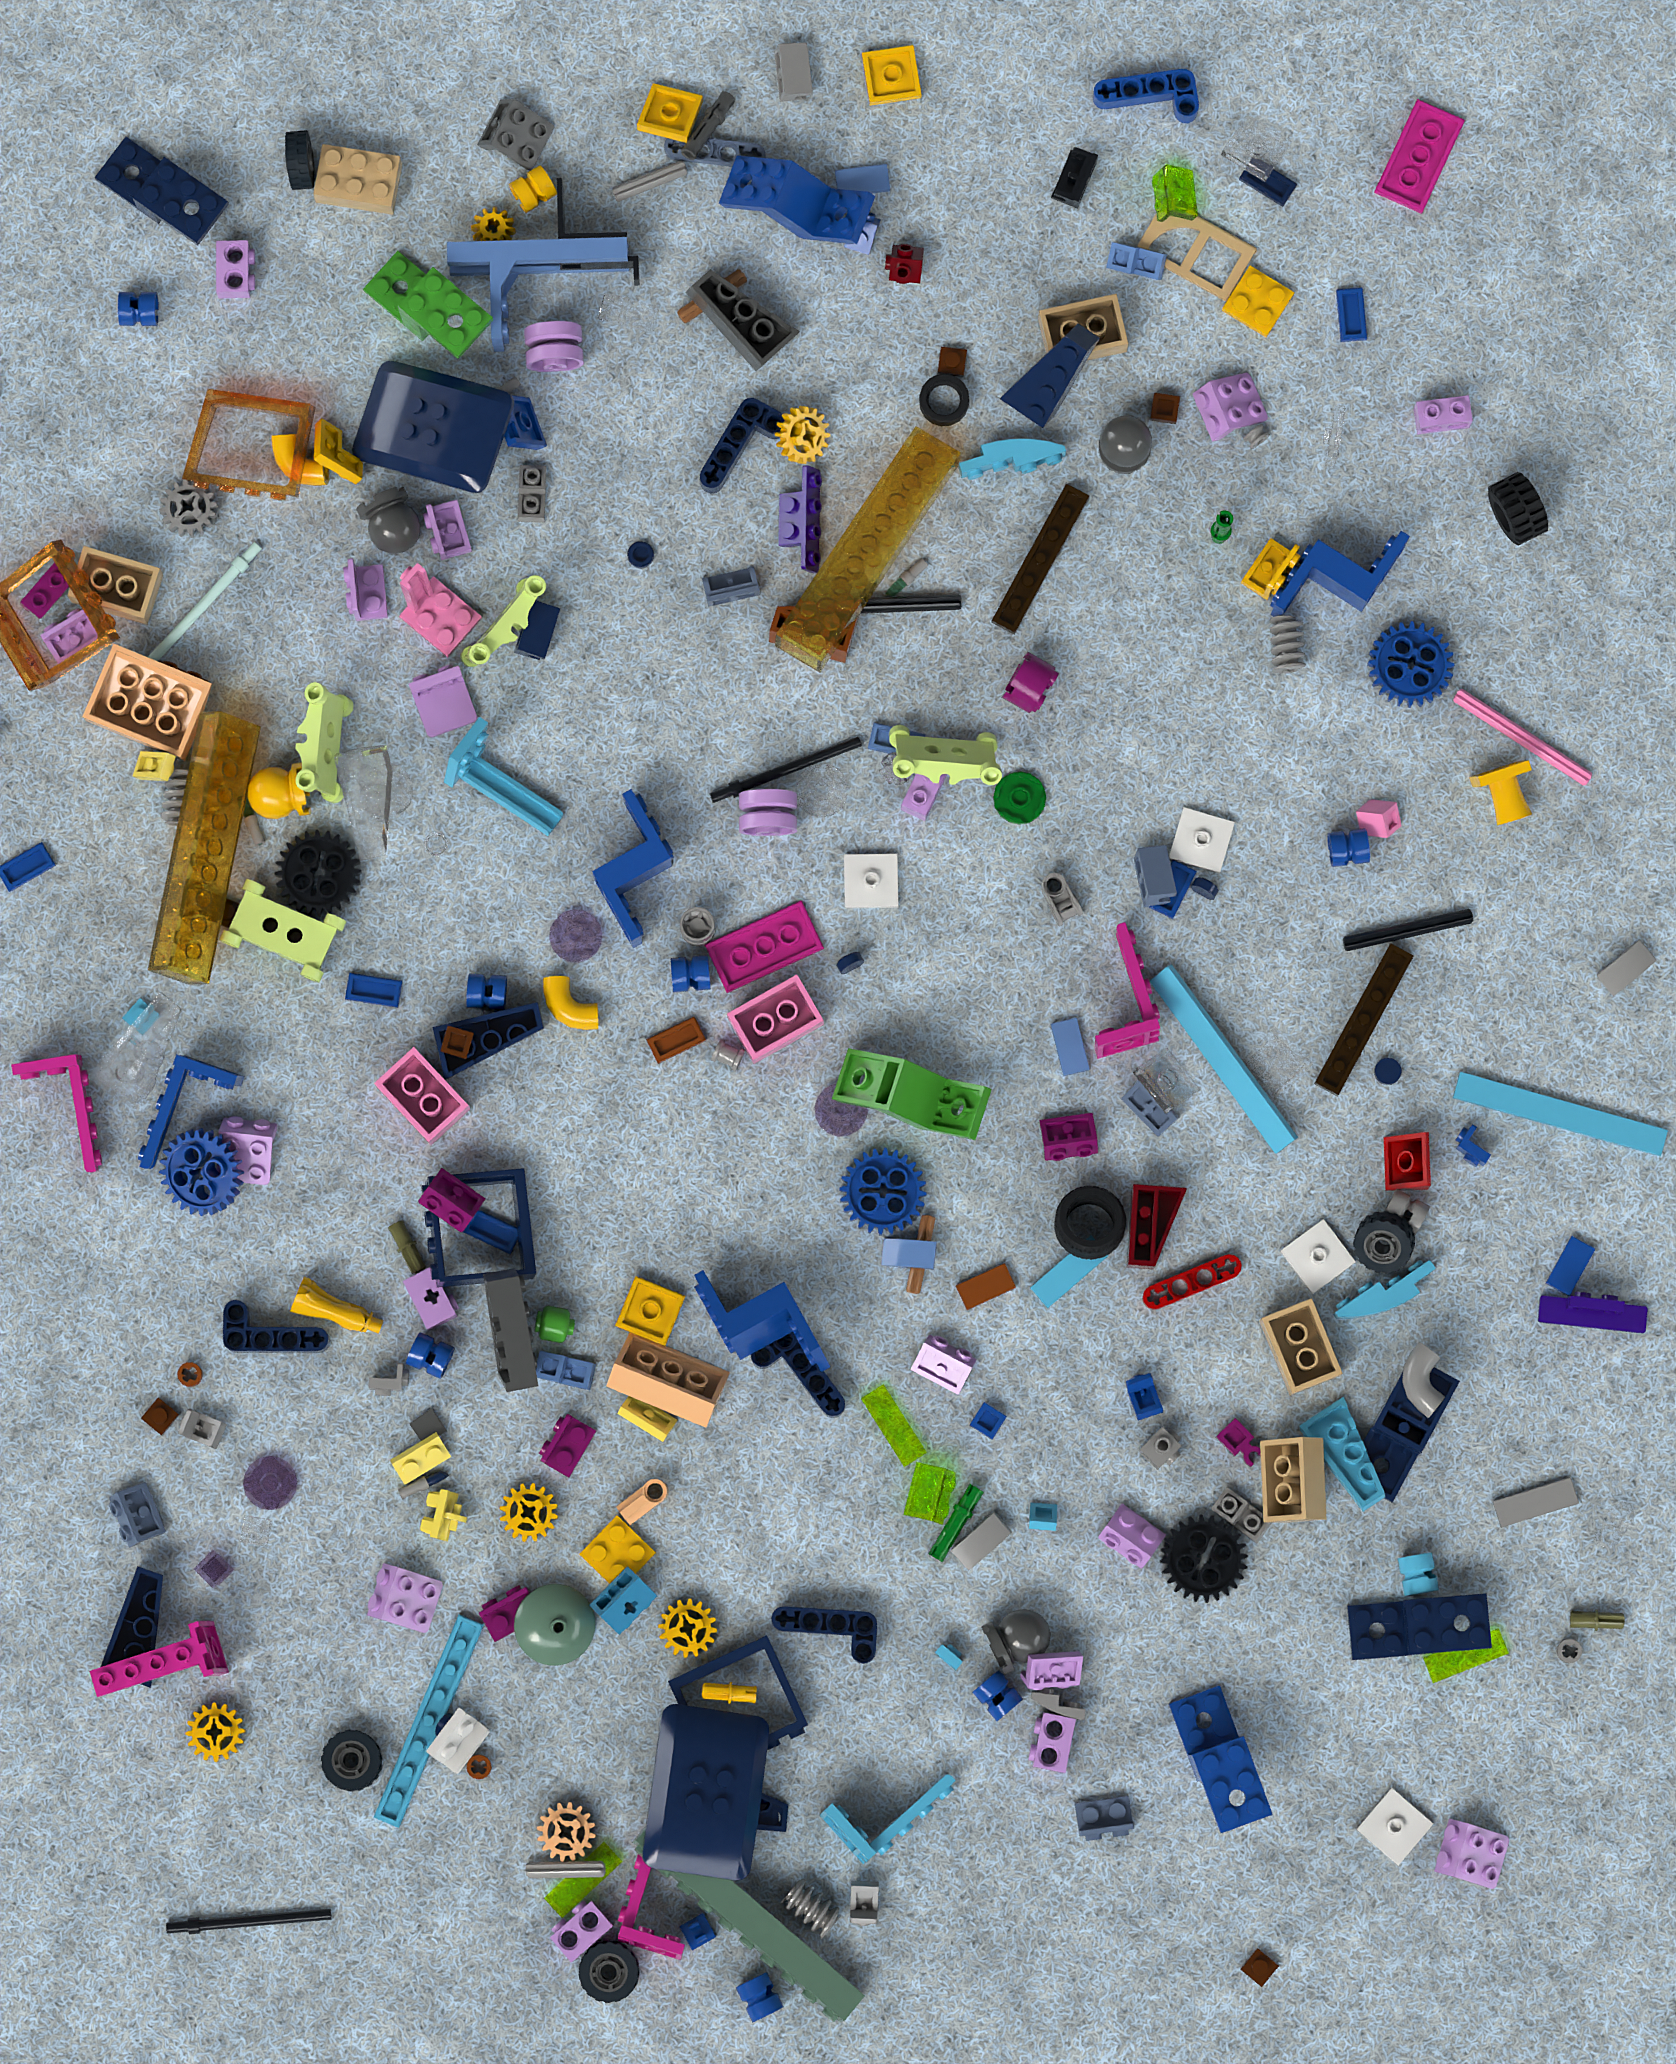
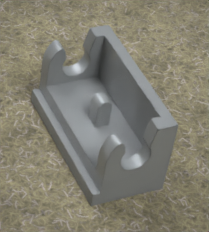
M807 43L778 44L774 55L780 102L806 99V96L813 93Z

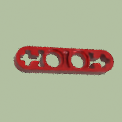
M1224 1255L1146 1288L1142 1297L1143 1303L1151 1310H1158L1234 1279L1241 1271V1261L1235 1255ZM1225 1260H1229L1230 1263H1236L1233 1274H1230L1229 1271H1224L1219 1274L1222 1279L1217 1280L1216 1271L1211 1265L1217 1264V1269L1225 1265ZM1200 1270H1208L1211 1273L1212 1281L1209 1284L1203 1285L1197 1281L1196 1276ZM1174 1281H1184L1187 1285L1186 1293L1183 1295L1175 1294L1172 1291ZM1167 1284V1290L1173 1298L1172 1300L1168 1301L1166 1295L1159 1299L1160 1304L1155 1305L1154 1302H1148L1147 1298L1150 1297V1291L1154 1290L1156 1294L1164 1291L1162 1285Z

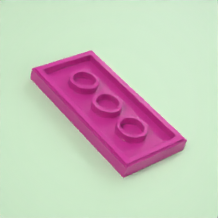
M1417 99L1374 193L1422 214L1465 120Z
M802 900L705 944V948L726 993H730L824 949Z

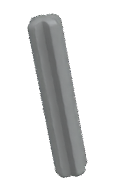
M678 161L615 186L612 189L616 201L620 202L687 175L686 165L683 161Z
M602 1861L529 1862L526 1864V1876L528 1878L605 1876L606 1867Z

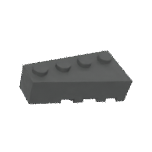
M711 269L686 291V294L755 371L760 369L800 332L793 326L790 327L783 322L776 314L770 313L760 306L753 298L744 295L737 287Z
M515 1268L483 1274L498 1376L506 1392L537 1387L538 1380L535 1369L537 1368V1360L531 1346L533 1334L531 1327H528L527 1318L530 1317L527 1301L524 1302L522 1292H526L524 1278L518 1275Z

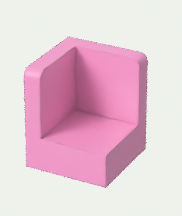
M1371 799L1356 811L1359 829L1365 828L1368 836L1388 838L1402 826L1397 802Z

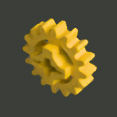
M808 406L790 408V414L783 413L782 417L785 421L783 423L777 422V426L781 430L775 433V436L780 437L781 440L776 446L784 448L781 455L787 456L790 462L800 464L815 462V455L823 456L821 448L828 447L824 440L830 437L829 433H825L829 423L822 422L824 414H819L816 408H808Z
M535 1483L531 1484L530 1489H526L525 1485L521 1484V1491L517 1492L514 1488H511L513 1496L511 1498L503 1497L507 1502V1506H500L499 1509L505 1512L506 1515L500 1517V1521L508 1522L504 1529L505 1531L513 1529L512 1537L514 1539L520 1534L522 1535L523 1542L527 1541L528 1536H532L534 1542H537L538 1534L541 1533L542 1536L547 1537L545 1529L547 1527L550 1529L555 1528L550 1522L551 1519H558V1515L552 1513V1510L558 1508V1505L550 1504L554 1496L552 1494L545 1496V1487L536 1491ZM535 1495L539 1499L535 1502L526 1501L523 1496ZM516 1502L518 1505L517 1515L511 1518V1508L513 1503ZM521 1502L529 1508H536L533 1514L537 1523H534L529 1517L523 1519L522 1515L525 1512ZM547 1507V1517L545 1522L542 1523L540 1513L541 1510ZM522 1524H531L535 1530L525 1531L518 1527Z
M688 1599L687 1605H683L681 1600H677V1608L674 1609L669 1605L668 1609L671 1613L669 1615H661L666 1621L665 1624H659L658 1628L664 1629L665 1633L659 1637L660 1639L668 1640L664 1646L666 1649L671 1646L674 1647L673 1655L676 1656L679 1651H683L684 1658L688 1657L689 1652H693L695 1657H698V1649L701 1648L707 1652L708 1649L705 1644L707 1642L714 1643L715 1641L710 1637V1634L717 1632L716 1628L711 1627L716 1618H708L707 1615L711 1612V1609L708 1608L703 1611L701 1609V1601L696 1606H693L692 1599ZM687 1610L695 1611L703 1618L695 1620L689 1617ZM678 1613L680 1620L677 1626L669 1629L672 1618ZM683 1616L686 1617L690 1624H695L696 1628L692 1630L691 1635L692 1641H690L689 1636L685 1632H680V1628L684 1627ZM706 1628L704 1638L700 1643H697L696 1636L699 1630ZM681 1637L687 1640L689 1647L677 1644L673 1638Z
M216 1702L212 1703L211 1709H208L206 1705H202L203 1713L200 1714L194 1711L193 1715L196 1720L187 1722L192 1727V1731L185 1732V1735L192 1736L193 1739L188 1743V1746L196 1745L197 1748L194 1754L199 1755L203 1752V1760L208 1761L211 1755L214 1762H219L220 1755H223L228 1760L230 1759L229 1751L238 1753L239 1751L235 1745L237 1743L244 1744V1740L239 1738V1734L246 1732V1729L239 1728V1724L244 1720L243 1718L235 1719L236 1709L227 1712V1704H223L221 1709H218ZM221 1714L232 1723L231 1727H227L221 1722ZM210 1715L209 1722L205 1727L199 1728L201 1721ZM215 1724H217L218 1729H222V1734L217 1736V1740H214V1736L209 1735V1730L214 1729ZM233 1736L230 1744L222 1749V1742L227 1737ZM199 1738H205L210 1743L211 1750L205 1748L199 1741Z

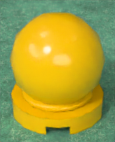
M302 762L293 763L289 772L280 767H268L259 770L251 778L247 787V798L251 808L258 815L266 819H281L288 816L294 809L297 810L299 816L311 815V807H306V796H310V792L299 789L295 780L297 774L302 770Z

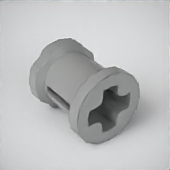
M720 1039L711 1061L715 1062L718 1060L731 1066L732 1070L736 1071L744 1056L745 1049H736L727 1045L725 1040Z

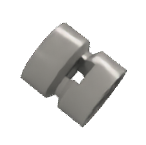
M693 907L685 911L680 919L682 938L692 946H703L709 943L715 934V923L711 913L702 907Z
M1396 1189L1384 1211L1396 1213L1401 1218H1405L1407 1223L1412 1226V1231L1416 1235L1430 1206L1418 1199L1411 1201L1410 1195ZM1406 1209L1412 1212L1410 1218L1403 1216Z

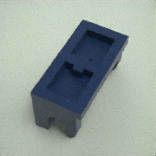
M535 600L528 613V626L525 629L521 628L514 653L537 660L545 659L561 608Z

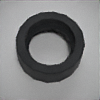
M937 374L929 378L922 386L919 395L920 410L924 418L932 424L941 427L951 426L959 422L966 415L969 406V391L964 382L958 377L950 374ZM947 385L957 391L960 403L955 412L949 415H940L931 409L929 396L933 389L938 386Z

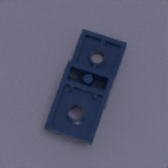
M126 136L94 177L96 181L159 224L162 220L197 246L229 205L226 199L169 159L163 157L160 161ZM130 166L139 169V174L134 179H128L124 176L125 170ZM188 203H196L199 206L198 212L193 215L186 214L184 209Z
M1435 1367L1430 1373V1382L1445 1398L1432 1415L1427 1418L1407 1398L1402 1383V1371L1386 1403L1382 1405L1363 1440L1366 1452L1373 1466L1378 1458H1383L1388 1462L1389 1468L1387 1472L1383 1474L1377 1473V1476L1385 1492V1498L1383 1499L1393 1503L1417 1456L1425 1448L1460 1382Z
M1487 1593L1347 1606L1352 1660L1492 1648ZM1459 1615H1463L1469 1620V1626L1465 1631H1459L1454 1626V1620ZM1373 1623H1379L1384 1627V1635L1380 1639H1375L1369 1634V1628Z

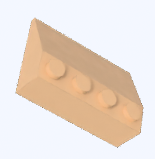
M113 643L82 717L94 725L160 752L172 754L177 759L185 761L195 739L212 683Z

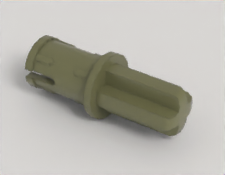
M401 1220L389 1226L388 1229L399 1248L397 1252L402 1254L411 1273L415 1274L425 1268V1264L415 1246L417 1242L412 1240L404 1221Z
M1595 1609V1612L1570 1610V1628H1594L1595 1631H1598V1628L1623 1629L1625 1625L1623 1613L1598 1612V1609Z

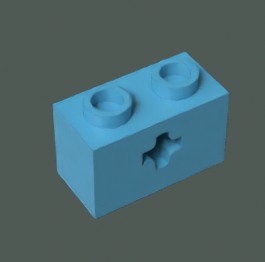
M627 1566L589 1606L620 1635L643 1610L651 1605L657 1595Z

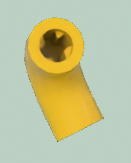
M297 434L271 435L272 450L276 464L285 476L303 485H328L329 469L321 466L314 459H307L302 456L298 447Z
M549 976L543 978V993L546 1005L556 1020L570 1028L582 1030L598 1029V1004L575 1001L570 992V977Z

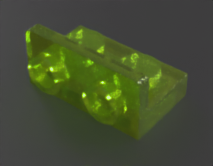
M1169 164L1164 165L1152 179L1157 221L1164 222L1169 216L1193 221L1198 216L1193 170Z
M916 1462L903 1515L943 1525L944 1519L949 1514L948 1503L950 1495L956 1486V1472Z

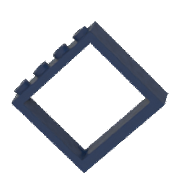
M524 1168L452 1174L469 1187L512 1184L521 1269L516 1271L519 1276H523L524 1280L534 1279L536 1265ZM435 1176L427 1177L425 1185L421 1187L422 1194ZM429 1210L425 1211V1226L430 1227L431 1237L427 1238L429 1254L433 1253L434 1264L430 1265L431 1279L436 1280L437 1288L484 1284L483 1274L486 1273L445 1276L439 1217Z
M767 1635L668 1681L677 1703L688 1705L680 1688L765 1649L797 1719L796 1722L769 1734L767 1750L780 1745L779 1739L789 1735L790 1739L806 1733L804 1727L808 1726Z

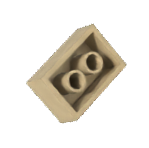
M322 144L313 193L315 202L393 215L402 169L401 157Z
M1117 294L1039 310L1038 322L1046 353L1078 323L1100 338L1088 360L1127 352L1128 340Z
M83 546L68 592V598L72 603L148 625L163 579V573L158 567Z
M1312 1298L1259 1320L1290 1396L1343 1374Z
M1296 1437L1260 1441L1263 1521L1267 1523H1290L1327 1520L1323 1438Z

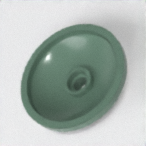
M564 1584L543 1585L527 1594L519 1604L514 1618L515 1637L524 1653L534 1661L549 1666L564 1665L579 1658L589 1647L595 1632V1616L593 1609L589 1606V1601L579 1591ZM561 1622L562 1629L555 1632L553 1630L554 1624Z

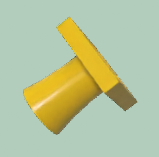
M1529 760L1517 761L1469 777L1472 787L1489 786L1497 825L1532 815L1516 776L1532 771Z

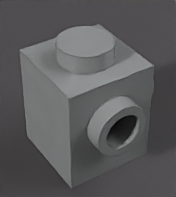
M1162 1427L1139 1449V1452L1158 1470L1165 1462L1170 1466L1181 1455L1177 1451L1181 1447L1178 1443L1181 1438L1171 1428L1166 1430Z

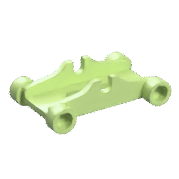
M533 575L517 583L514 598L476 644L465 647L462 650L460 659L465 666L474 667L484 664L489 660L490 655L502 644L516 641L518 637L511 631V627L520 631L521 628L525 629L528 626V613L537 597L546 590V583L542 577Z
M313 682L305 689L304 694L309 702L306 718L297 728V733L306 734L307 740L304 743H296L295 747L302 760V770L295 779L296 785L299 789L306 792L320 791L323 799L330 803H338L345 794L343 785L336 782L343 717H347L353 711V702L349 697L341 694L334 695L328 692L324 685Z
M904 725L893 726L889 731L890 743L896 748L897 756L893 759L892 765L893 772L897 777L907 778L915 773L928 777L933 783H939L940 776L948 774L950 776L949 784L955 785L964 779L981 778L983 783L995 785L1002 778L1001 767L996 763L995 752L998 748L997 738L990 732H983L977 736L976 741L910 736L909 729Z
M246 879L242 887L245 894L229 930H223L219 941L238 949L242 940H245L266 951L274 952L285 959L304 965L300 975L320 983L324 974L320 971L321 965L337 931H343L346 921L327 913L324 921L320 922L262 897L266 887ZM267 918H274L278 922V927L276 931L268 933L263 929V922ZM293 928L301 930L303 934L302 939L298 943H291L287 939L289 930Z

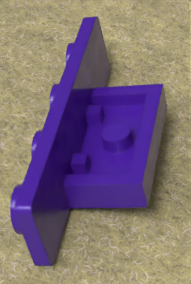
M805 465L802 466V491L779 494L778 546H801V569L815 574L819 573V564L821 562L819 539L821 537L820 512L822 505L820 501V487L822 485V477L819 469Z
M1575 1292V1296H1569L1568 1298L1542 1295L1539 1298L1538 1322L1643 1334L1646 1332L1648 1308L1646 1306L1627 1305L1625 1301H1618V1296L1602 1295L1601 1299L1591 1298V1293Z

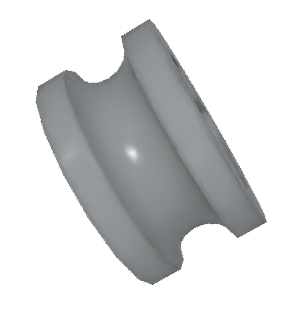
M1262 424L1255 427L1243 438L1245 442H1250L1251 449L1256 448L1270 436L1269 432L1263 431L1264 426Z
M1565 1639L1557 1646V1656L1564 1663H1574L1580 1659L1582 1647L1574 1639ZM1565 1644L1576 1647V1650L1573 1651L1576 1652L1574 1658L1571 1656L1565 1658L1562 1652H1565V1650H1562Z

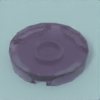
M573 909L563 912L555 919L550 927L549 940L553 951L558 957L567 962L580 963L589 960L597 954L602 945L603 934L600 924L594 916L584 910Z
M836 1084L825 1088L817 1097L814 1107L815 1118L820 1128L826 1133L836 1137L850 1136L858 1132L865 1124L868 1109L833 1100L832 1096Z
M266 1456L257 1459L248 1467L244 1474L243 1487L245 1495L252 1504L261 1509L275 1510L283 1508L291 1502L297 1492L298 1481L295 1470L287 1461L280 1457Z

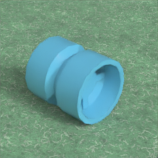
M1432 1552L1398 1558L1400 1573L1405 1575V1579L1402 1581L1404 1596L1439 1590L1437 1575L1432 1574V1570L1435 1568Z

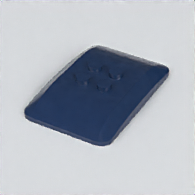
M386 361L378 369L353 443V455L363 463L470 493H480L486 489L514 408V399L511 394L500 389L396 361Z
M671 1704L663 1710L642 1850V1859L648 1867L734 1881L742 1880L748 1876L751 1870L769 1739V1725L765 1719L755 1715L682 1704Z

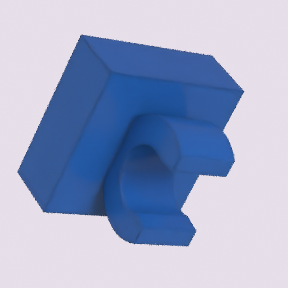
M704 1913L679 1926L692 1951L716 1938Z

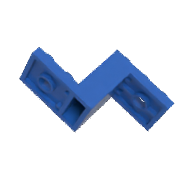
M736 156L719 204L724 208L762 211L802 239L858 244L875 196L867 191L830 188L792 160Z
M1400 531L1397 537L1392 535L1381 553L1384 557L1382 559L1377 557L1369 572L1319 539L1314 546L1309 543L1301 555L1302 558L1299 561L1301 566L1295 565L1284 583L1286 588L1280 587L1274 595L1273 601L1270 604L1273 608L1271 616L1284 615L1308 578L1362 612L1404 550L1410 536L1403 531Z
M632 789L622 794L623 802L646 842L592 871L594 881L632 948H635L642 944L643 928L636 916L632 919L628 913L631 912L630 906L623 894L672 867L671 859L674 856L667 840H660V828L654 817H647V806L640 793L635 795Z
M704 1270L694 1275L698 1282L694 1288L730 1354L736 1352L739 1359L742 1360L793 1332L811 1366L817 1363L821 1372L831 1367L785 1282L726 1312Z
M1220 1685L1170 1703L1169 1707L1196 1781H1201L1220 1834L1273 1815L1244 1736H1238ZM1205 1712L1210 1715L1212 1722L1208 1728L1202 1729L1196 1724V1717L1199 1713ZM1233 1790L1243 1792L1245 1799L1242 1805L1234 1806L1230 1803L1229 1795Z

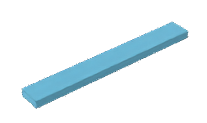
M1173 965L1167 966L1152 978L1150 983L1274 1153L1277 1154L1296 1140L1298 1136Z
M1463 1072L1459 1073L1453 1094V1099L1659 1157L1662 1154L1668 1130Z
M460 1614L458 1615L374 1818L397 1828L400 1827L429 1758L426 1750L437 1737L435 1734L436 1725L450 1708L484 1624Z

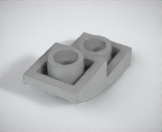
M520 465L518 522L544 523L546 466Z
M1639 939L1622 952L1617 959L1597 973V977L1608 991L1615 996L1647 970L1657 959Z
M1226 1487L1211 1508L1212 1511L1256 1544L1272 1524L1264 1522L1263 1514L1228 1487Z
M993 1512L975 1526L972 1532L954 1545L951 1551L970 1570L1005 1540L1012 1531Z
M1044 1688L1037 1690V1693H1031V1699L1053 1713L1077 1720L1085 1719V1709H1080V1703L1064 1702L1063 1707L1058 1706L1059 1695H1054V1689Z

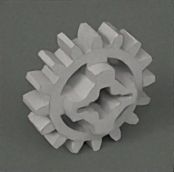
M184 479L183 486H179L174 482L175 489L173 491L165 490L168 498L160 499L165 507L160 508L159 512L161 515H167L162 519L164 524L171 523L169 530L173 533L178 529L180 537H183L185 532H188L190 537L194 538V531L197 530L203 535L204 526L212 527L209 519H217L216 513L212 510L217 509L218 505L216 502H210L215 498L213 492L206 494L208 491L207 485L199 488L198 480H194L192 485H189L187 479ZM192 492L190 495H181L183 493ZM203 500H205L206 503L205 514L202 513V511L200 510V505L203 503ZM173 503L175 504V506H177V511L175 512L174 517L171 513ZM192 505L194 510L192 512L189 510L185 512L183 506ZM188 521H196L194 524L185 525Z

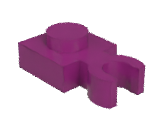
M1236 1418L1216 1436L1219 1442L1233 1456L1241 1452L1244 1463L1249 1467L1254 1465L1249 1459L1251 1452H1256L1261 1457L1260 1448L1249 1444L1254 1436Z

